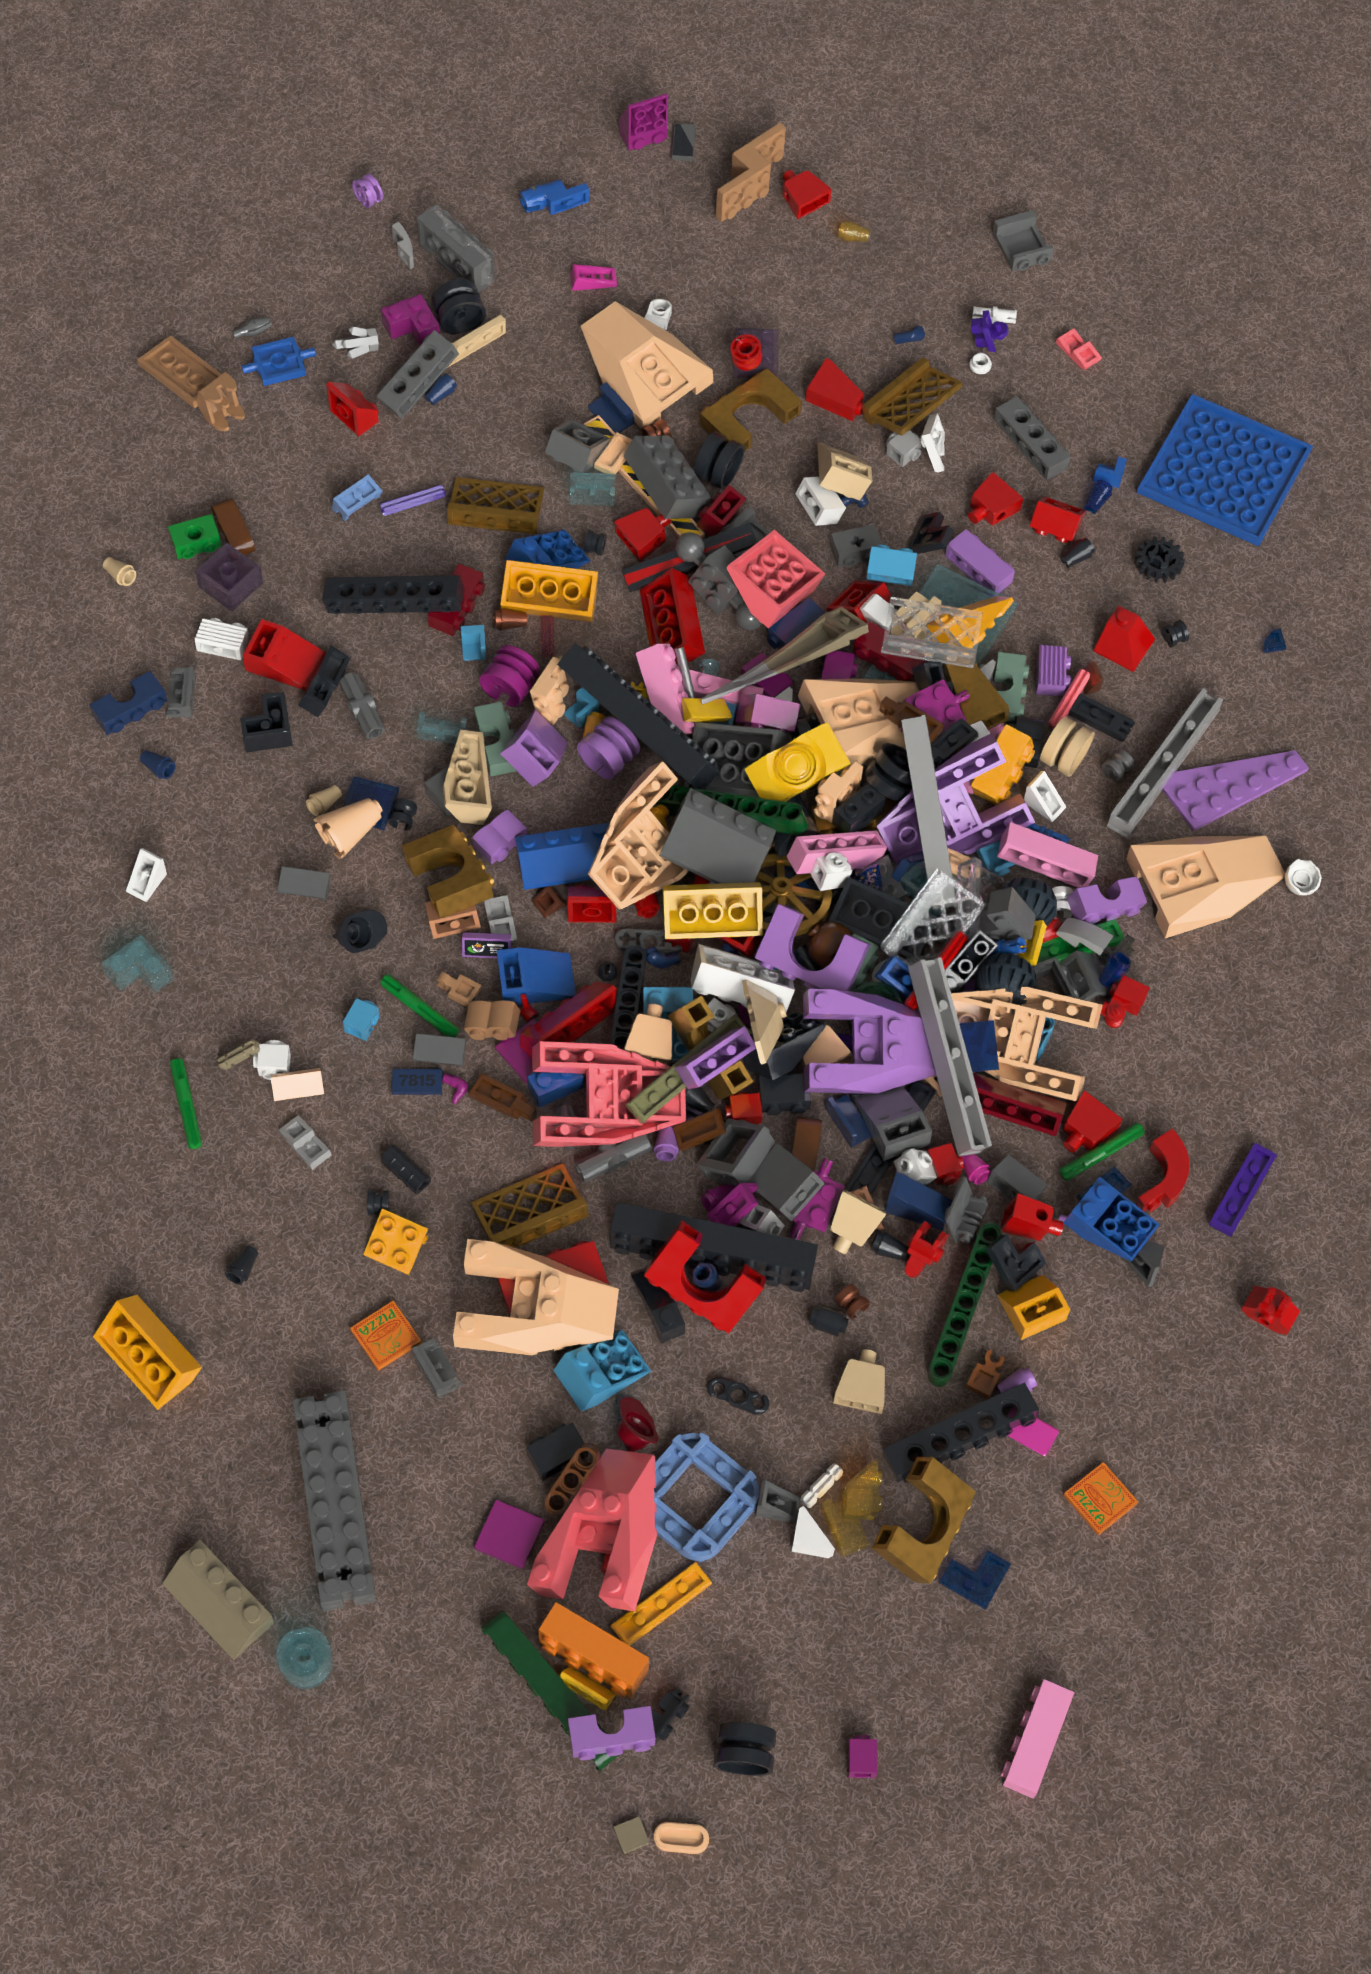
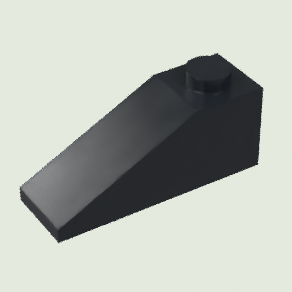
M645 1271L632 1275L631 1277L660 1342L664 1343L684 1335L685 1322L676 1302L670 1297L668 1292L660 1286L652 1285L644 1276Z

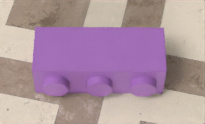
M967 529L950 541L947 546L945 556L992 597H995L1013 582L1015 570L1012 566L999 558L993 549L985 546L976 535L971 534Z
M745 1026L733 1028L675 1069L687 1089L698 1088L756 1049V1045Z

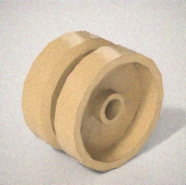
M1065 716L1059 721L1042 750L1040 761L1050 767L1058 763V771L1070 777L1086 756L1095 733L1085 726L1076 731V721Z

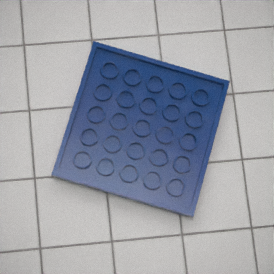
M1192 394L1140 483L1137 493L1256 546H1260L1309 457L1313 446Z

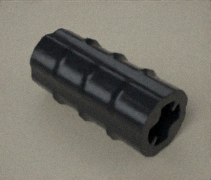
M397 1145L391 1146L382 1155L381 1162L415 1194L418 1195L430 1184L431 1177Z

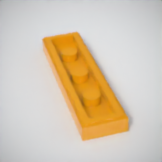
M695 1561L638 1604L635 1611H629L610 1625V1627L622 1642L630 1646L709 1587L712 1582Z

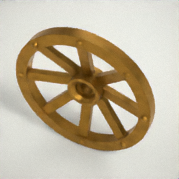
M777 854L766 855L761 868L776 865L777 878L773 879L760 871L755 878L768 885L761 886L762 895L769 894L762 901V913L773 902L785 906L790 902L798 912L805 914L804 918L806 919L801 922L795 936L811 931L816 924L820 925L830 910L832 900L831 889L817 891L795 886L812 877L811 874H798L788 879L785 877L784 866L792 867L787 855L778 857ZM795 895L823 901L818 911L813 915ZM763 922L764 935L769 926V923Z

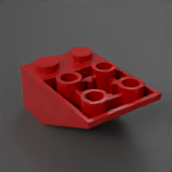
M261 619L243 654L245 671L306 690L326 652L284 626Z

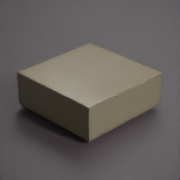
M639 1816L613 1827L623 1855L650 1843Z

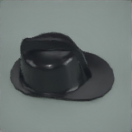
M375 910L354 913L338 923L333 938L337 939L340 945L347 951L359 953L375 948L387 934V922L385 917Z

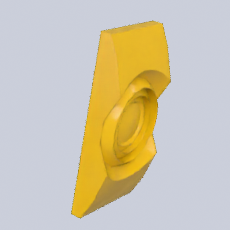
M827 722L800 735L787 745L766 754L744 770L760 798L787 801L821 782L824 778H828L833 772L836 773L851 765Z

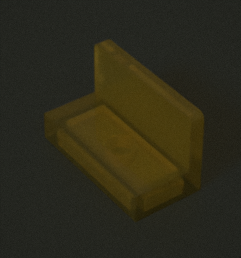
M849 1498L837 1503H833L832 1499L822 1502L820 1510L840 1557L869 1547L868 1539Z

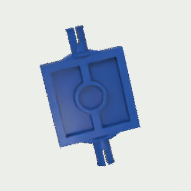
M290 337L251 347L254 362L241 365L243 374L257 371L263 386L306 376L304 359L316 356L314 347L301 350L297 346L295 338Z

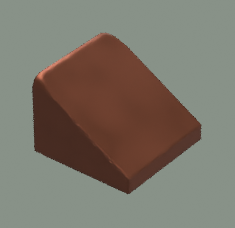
M1092 661L1084 668V670L1090 673V678L1083 688L1085 694L1100 691L1103 677L1096 662Z
M553 886L545 887L531 900L544 918L568 905Z

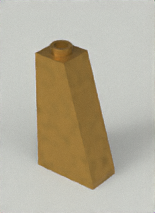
M952 652L945 657L943 672L946 682H953L955 694L967 690V694L970 695L969 699L959 703L960 709L966 718L965 722L972 725L982 721L986 728L990 730L1008 721V704L967 652Z

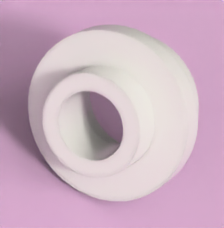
M978 353L971 358L969 366L974 373L985 374L990 371L992 363L986 354Z

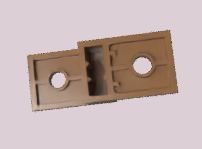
M778 123L732 153L731 181L717 189L716 218L719 221L723 222L727 218L732 219L742 208L747 209L754 200L759 197L764 198L768 194L771 163L779 162L784 155L786 127L783 124Z

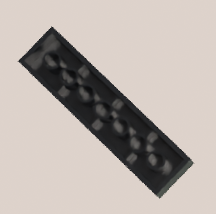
M575 643L558 662L557 665L696 789L705 790L720 773V770L715 767L718 763L684 734L680 728L673 724L586 645L581 648Z
M617 1202L611 1226L610 1248H613L619 1254L628 1255L631 1252L639 1254L643 1259L652 1260L681 1220H683L703 1234L700 1245L685 1263L691 1269H694L701 1263H710L716 1268L718 1275L728 1276L729 1273L737 1275L742 1267L747 1264L766 1277L765 1284L768 1286L777 1287L779 1284L789 1286L791 1290L796 1292H803L804 1289L810 1290L818 1244Z

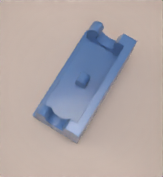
M367 475L333 498L332 510L335 513L340 512L342 520L345 522L355 511L374 498L378 499L383 491Z

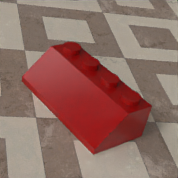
M671 568L640 590L650 647L656 644H670L674 652L676 648L684 647L688 663L703 655L705 648L693 587L688 582L691 577Z
M595 981L590 986L582 987L576 996L571 999H565L559 1005V1008L553 1012L545 1013L540 1021L533 1026H527L520 1034V1047L532 1059V1047L540 1041L573 1043L614 1012L617 988L614 985Z

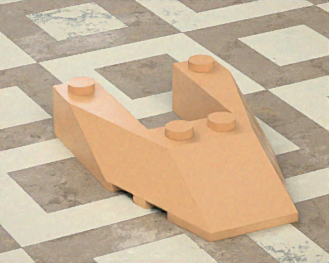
M663 761L650 766L627 792L613 815L588 872V875L619 910L663 889V886H668L681 880L689 871L659 856L668 831L650 812V808L678 780Z
M1021 987V995H1025L1026 998L1024 1000H1027L1026 1004H1022L1023 1006L1012 1004L1013 993L1005 992V989L951 994L967 1055L971 1063L1003 1083L1069 1100H1079L1085 1077L1035 1065L1046 1017L1097 1029L1102 1004L1030 987Z
M467 1239L464 1259L465 1274L514 1279L515 1287L510 1317L457 1312L453 1333L454 1347L536 1355L537 1352L552 1349L556 1351L567 1346L586 1345L613 1339L618 1288L541 1255L496 1242Z

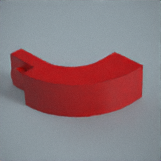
M1173 1128L1155 1139L1150 1147L1151 1153L1163 1168L1164 1179L1157 1186L1138 1197L1135 1205L1144 1212L1146 1210L1149 1212L1156 1210L1161 1205V1202L1166 1208L1170 1207L1180 1196L1187 1181L1190 1167L1188 1152L1183 1141Z

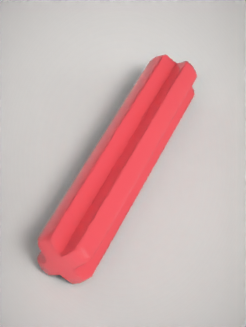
M1080 669L1048 722V726L1052 729L1056 727L1063 717L1069 714V710L1090 678L1088 671Z

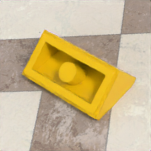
M702 698L681 699L684 722H727L732 719V714L724 699H715L705 704H702Z
M568 1667L560 1674V1678L570 1690L603 1710H607L615 1697L612 1691L571 1667Z

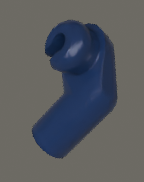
M915 326L910 331L894 334L896 344L917 342L925 337L922 326Z
M865 493L861 500L848 498L844 495L840 497L845 507L856 502L857 506L862 508L869 503Z
M649 947L645 951L646 961L658 969H664L681 962L677 951L665 956L657 952L655 947Z

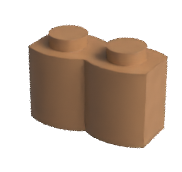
M512 1001L469 1002L464 1030L474 1040H484L490 1037L498 1040H507V1038L516 1036L520 1009Z

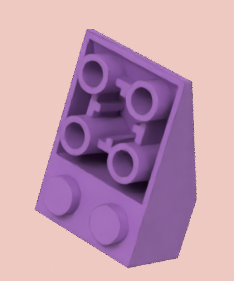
M535 709L500 754L534 787L548 778L560 763L568 742Z

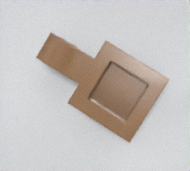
M441 972L437 979V986L449 991L448 998L467 1008L469 1002L475 1001L482 989V985L461 974L456 980L448 974Z

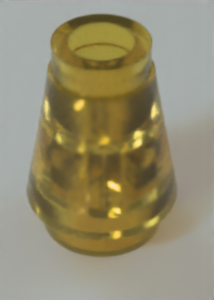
M848 220L846 222L841 221L837 238L846 242H868L870 229H866Z

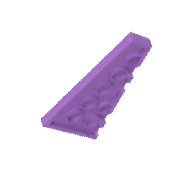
M1294 750L1174 772L1162 791L1192 831H1195L1307 772L1309 767Z

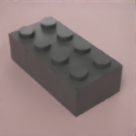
M670 435L634 436L624 454V458L665 519L700 518L699 514L708 505L711 496Z

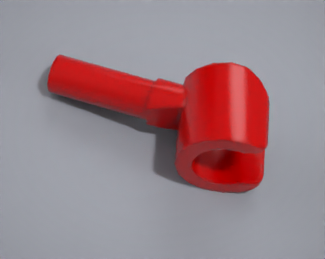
M522 994L520 998L523 1008L520 1010V1016L528 1023L533 1016L538 1017L539 1014L528 1003L526 995Z

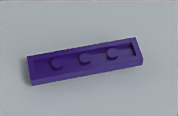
M1254 1143L1212 1217L1209 1226L1229 1237L1233 1235L1277 1154Z

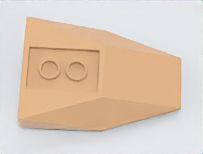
M616 301L581 325V330L602 384L607 382L633 411L634 421L640 429L647 425H654L656 421L661 419V412L689 391L692 390L697 395L713 383V370L673 334Z
M804 679L798 697L806 714L816 713L821 725L829 723L851 765L847 766L850 768L855 762L863 765L875 760L876 753L882 744L885 743L895 744L906 750L904 733L900 731L901 728H898L896 724L886 718V715L879 711L880 703L886 696L895 702H902L905 698L919 692L916 682Z
M1192 836L1130 845L1126 858L1134 876L1138 878L1143 877L1158 908L1155 919L1164 938L1230 918L1285 878V872L1266 836Z

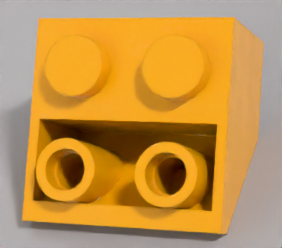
M1044 1275L1025 1282L1016 1291L1009 1292L1007 1290L997 1295L1021 1340L1065 1321L1070 1312V1308L1059 1288Z

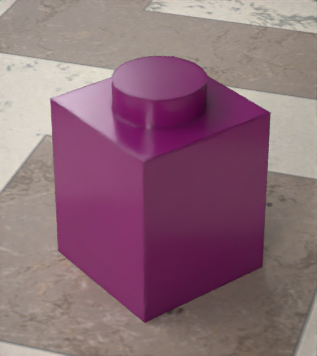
M856 1735L854 1739H849L848 1778H876L878 1773L877 1739H871L869 1735Z

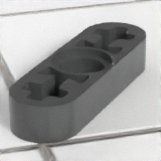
M622 929L615 936L616 947L624 952L629 946L636 945V941H629L628 945H624L622 941L624 936H629V940H636V936H640L639 945L645 951L649 948L643 943L646 937H653L657 940V944L653 947L657 948L659 953L670 954L682 951L681 946L672 947L670 942H666L665 930ZM661 937H664V947H660Z

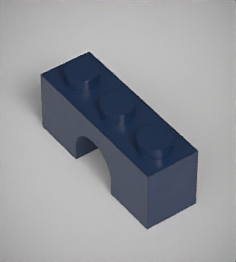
M151 671L130 681L134 694L130 701L118 702L109 693L89 704L92 716L106 735L112 732H120L124 725L131 721L137 722L141 720L147 712L159 710L167 702L164 688Z

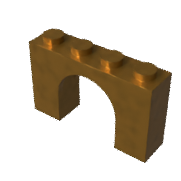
M766 368L762 372L756 373L746 383L738 385L728 395L722 396L712 406L703 409L700 413V426L708 434L719 432L727 437L728 442L735 440L744 444L746 451L751 448L752 434L735 419L733 414L737 409L748 404L761 405L769 409L780 421L786 424L801 413L802 400Z
M455 825L401 845L405 861L414 877L441 866L452 865L462 868L453 877L427 887L431 904L440 919L494 897L492 887L495 884L491 874L485 873L486 870L482 860H477L472 845L468 846L465 834L463 832L459 833Z
M700 996L667 1015V1017L672 1022L673 1027L689 1052L710 1034L707 1022L714 1018V1015L704 998ZM741 1060L707 1081L718 1100L735 1094L753 1082Z
M917 1457L906 1480L926 1495L931 1502L934 1512L932 1529L928 1536L919 1542L899 1526L882 1525L871 1549L911 1580L917 1583L931 1584L938 1574V1568L943 1558L949 1552L950 1544L955 1534L959 1531L967 1510L972 1505V1499L976 1491L934 1457Z

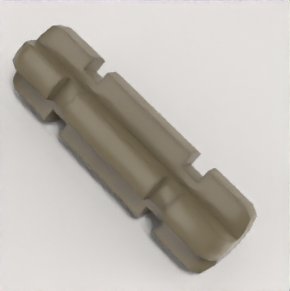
M251 1039L245 1042L244 1045L242 1044L227 1052V1055L220 1056L217 1060L218 1066L221 1069L227 1070L251 1055L260 1051L259 1042Z

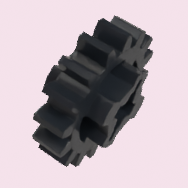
M1153 537L1152 542L1146 539L1144 545H1139L1135 560H1137L1135 566L1141 567L1139 573H1146L1147 580L1154 577L1156 583L1159 579L1166 583L1168 577L1174 580L1176 574H1181L1185 559H1183L1185 553L1179 552L1180 545L1173 546L1174 540L1171 539L1169 542H1166L1165 537H1162L1161 541H1158L1156 537Z

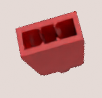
M792 170L784 173L782 179L785 182L782 195L797 219L830 203L832 189L810 171H804L798 175Z
M992 472L973 493L970 507L973 510L968 513V518L973 524H977L984 518L993 526L1019 512L1022 508L1023 497Z
M647 508L614 521L615 533L639 562L665 543L666 534L664 527L672 523L671 519H665L662 514L655 517Z
M1084 1091L1065 1123L1063 1131L1069 1137L1063 1142V1145L1071 1153H1075L1081 1145L1091 1150L1119 1129L1122 1118L1088 1092Z
M1017 1193L1004 1210L1000 1229L1004 1233L1040 1241L1047 1233L1060 1236L1064 1222L1052 1218L1054 1212L1052 1206Z

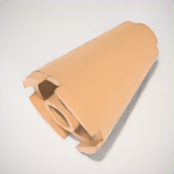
M370 798L319 815L314 818V821L317 822L315 827L325 844L328 843L331 847L334 846L337 850L334 855L341 859L381 819L380 813L383 810L375 799L372 801Z

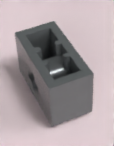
M874 524L833 533L830 539V548L838 567H852L858 562H869L871 546L882 545Z

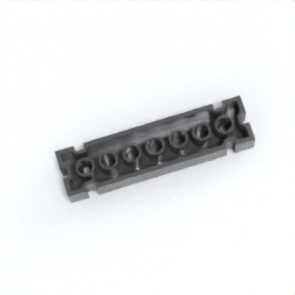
M345 1391L324 1394L325 1400L315 1402L314 1396L293 1399L297 1427L301 1428L297 1429L316 1573L319 1580L324 1579L323 1582H318L320 1603L323 1611L344 1608V1601L354 1600L355 1606L376 1602L372 1573H365L372 1571ZM321 1422H326V1426L321 1427ZM343 1573H348L347 1580H342Z

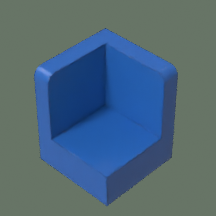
M1118 457L1115 467L1098 464L1093 482L1119 488L1127 459Z

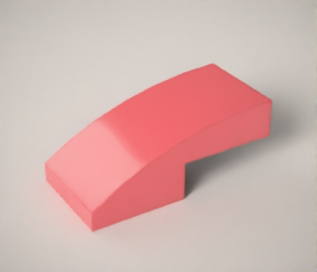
M1075 329L1060 336L1055 342L1083 370H1086L1102 359L1091 342L1085 343Z

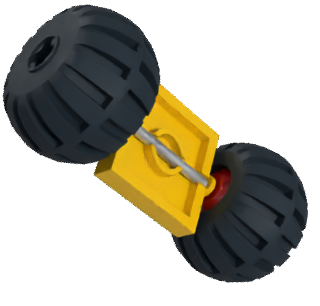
M1032 877L1014 878L1002 888L1013 887L1036 915L1032 939L1025 940L1026 945L1020 946V948L1027 947L1026 951L1013 955L1009 953L994 954L981 964L976 974V987L978 991L1005 989V992L1013 993L1012 1004L1021 1006L1027 1002V1000H1024L1026 996L1021 995V987L1037 988V977L1032 966L1037 965L1046 927L1052 922L1057 911V900L1052 888L1048 884L1043 883V881L1033 879Z

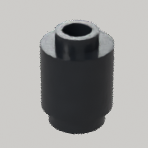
M815 1305L809 1325L815 1326L814 1329L838 1337L840 1332L845 1333L849 1319L845 1318L846 1312L825 1305L821 1307Z

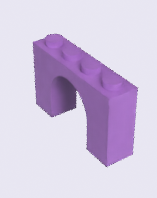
M778 904L755 956L756 959L760 960L759 965L769 970H773L774 967L782 970V976L791 980H795L796 977L805 981L803 985L811 989H818L819 987L821 989L850 992L871 944L852 935L845 934L830 965L819 971L808 970L798 963L793 953V940L805 914L783 904Z

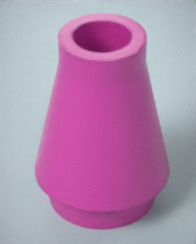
M976 1154L961 1156L964 1170L970 1182L980 1185L989 1179L991 1174L990 1166Z

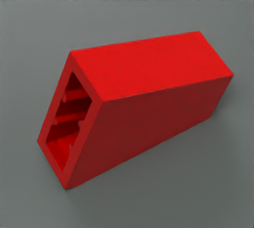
M826 358L807 387L806 401L850 421H853L856 415L861 416L863 412L864 393L830 359Z

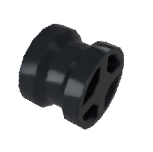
M588 530L583 551L586 553L592 551L602 556L607 534H595L594 531Z
M1182 620L1175 621L1172 626L1166 625L1162 627V637L1170 648L1176 646L1178 642L1184 643L1189 640L1187 626Z
M368 1190V1215L381 1213L382 1209L389 1211V1190H383L381 1193Z

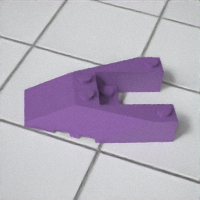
M992 733L970 743L935 769L947 846L949 849L961 854H972L1000 840L1010 822L1023 827L1035 823L1021 794L1011 797L979 814L963 783L1006 762ZM912 790L876 824L896 866H898L902 858L923 851Z
M808 989L803 994V1019L852 1020L853 1064H807L804 1067V1092L878 1094L937 1075L920 1010H912L903 1004L872 994L834 989Z

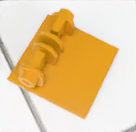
M382 1209L363 1255L409 1275L421 1245H425L428 1235L426 1233L428 1228Z

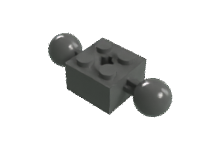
M691 532L682 534L675 544L678 557L686 562H695L699 567L689 579V584L717 615L733 605L736 609V622L741 628L745 630L759 628L762 623L749 611L727 570V566L737 558L725 545L706 557L704 554V542L699 535Z

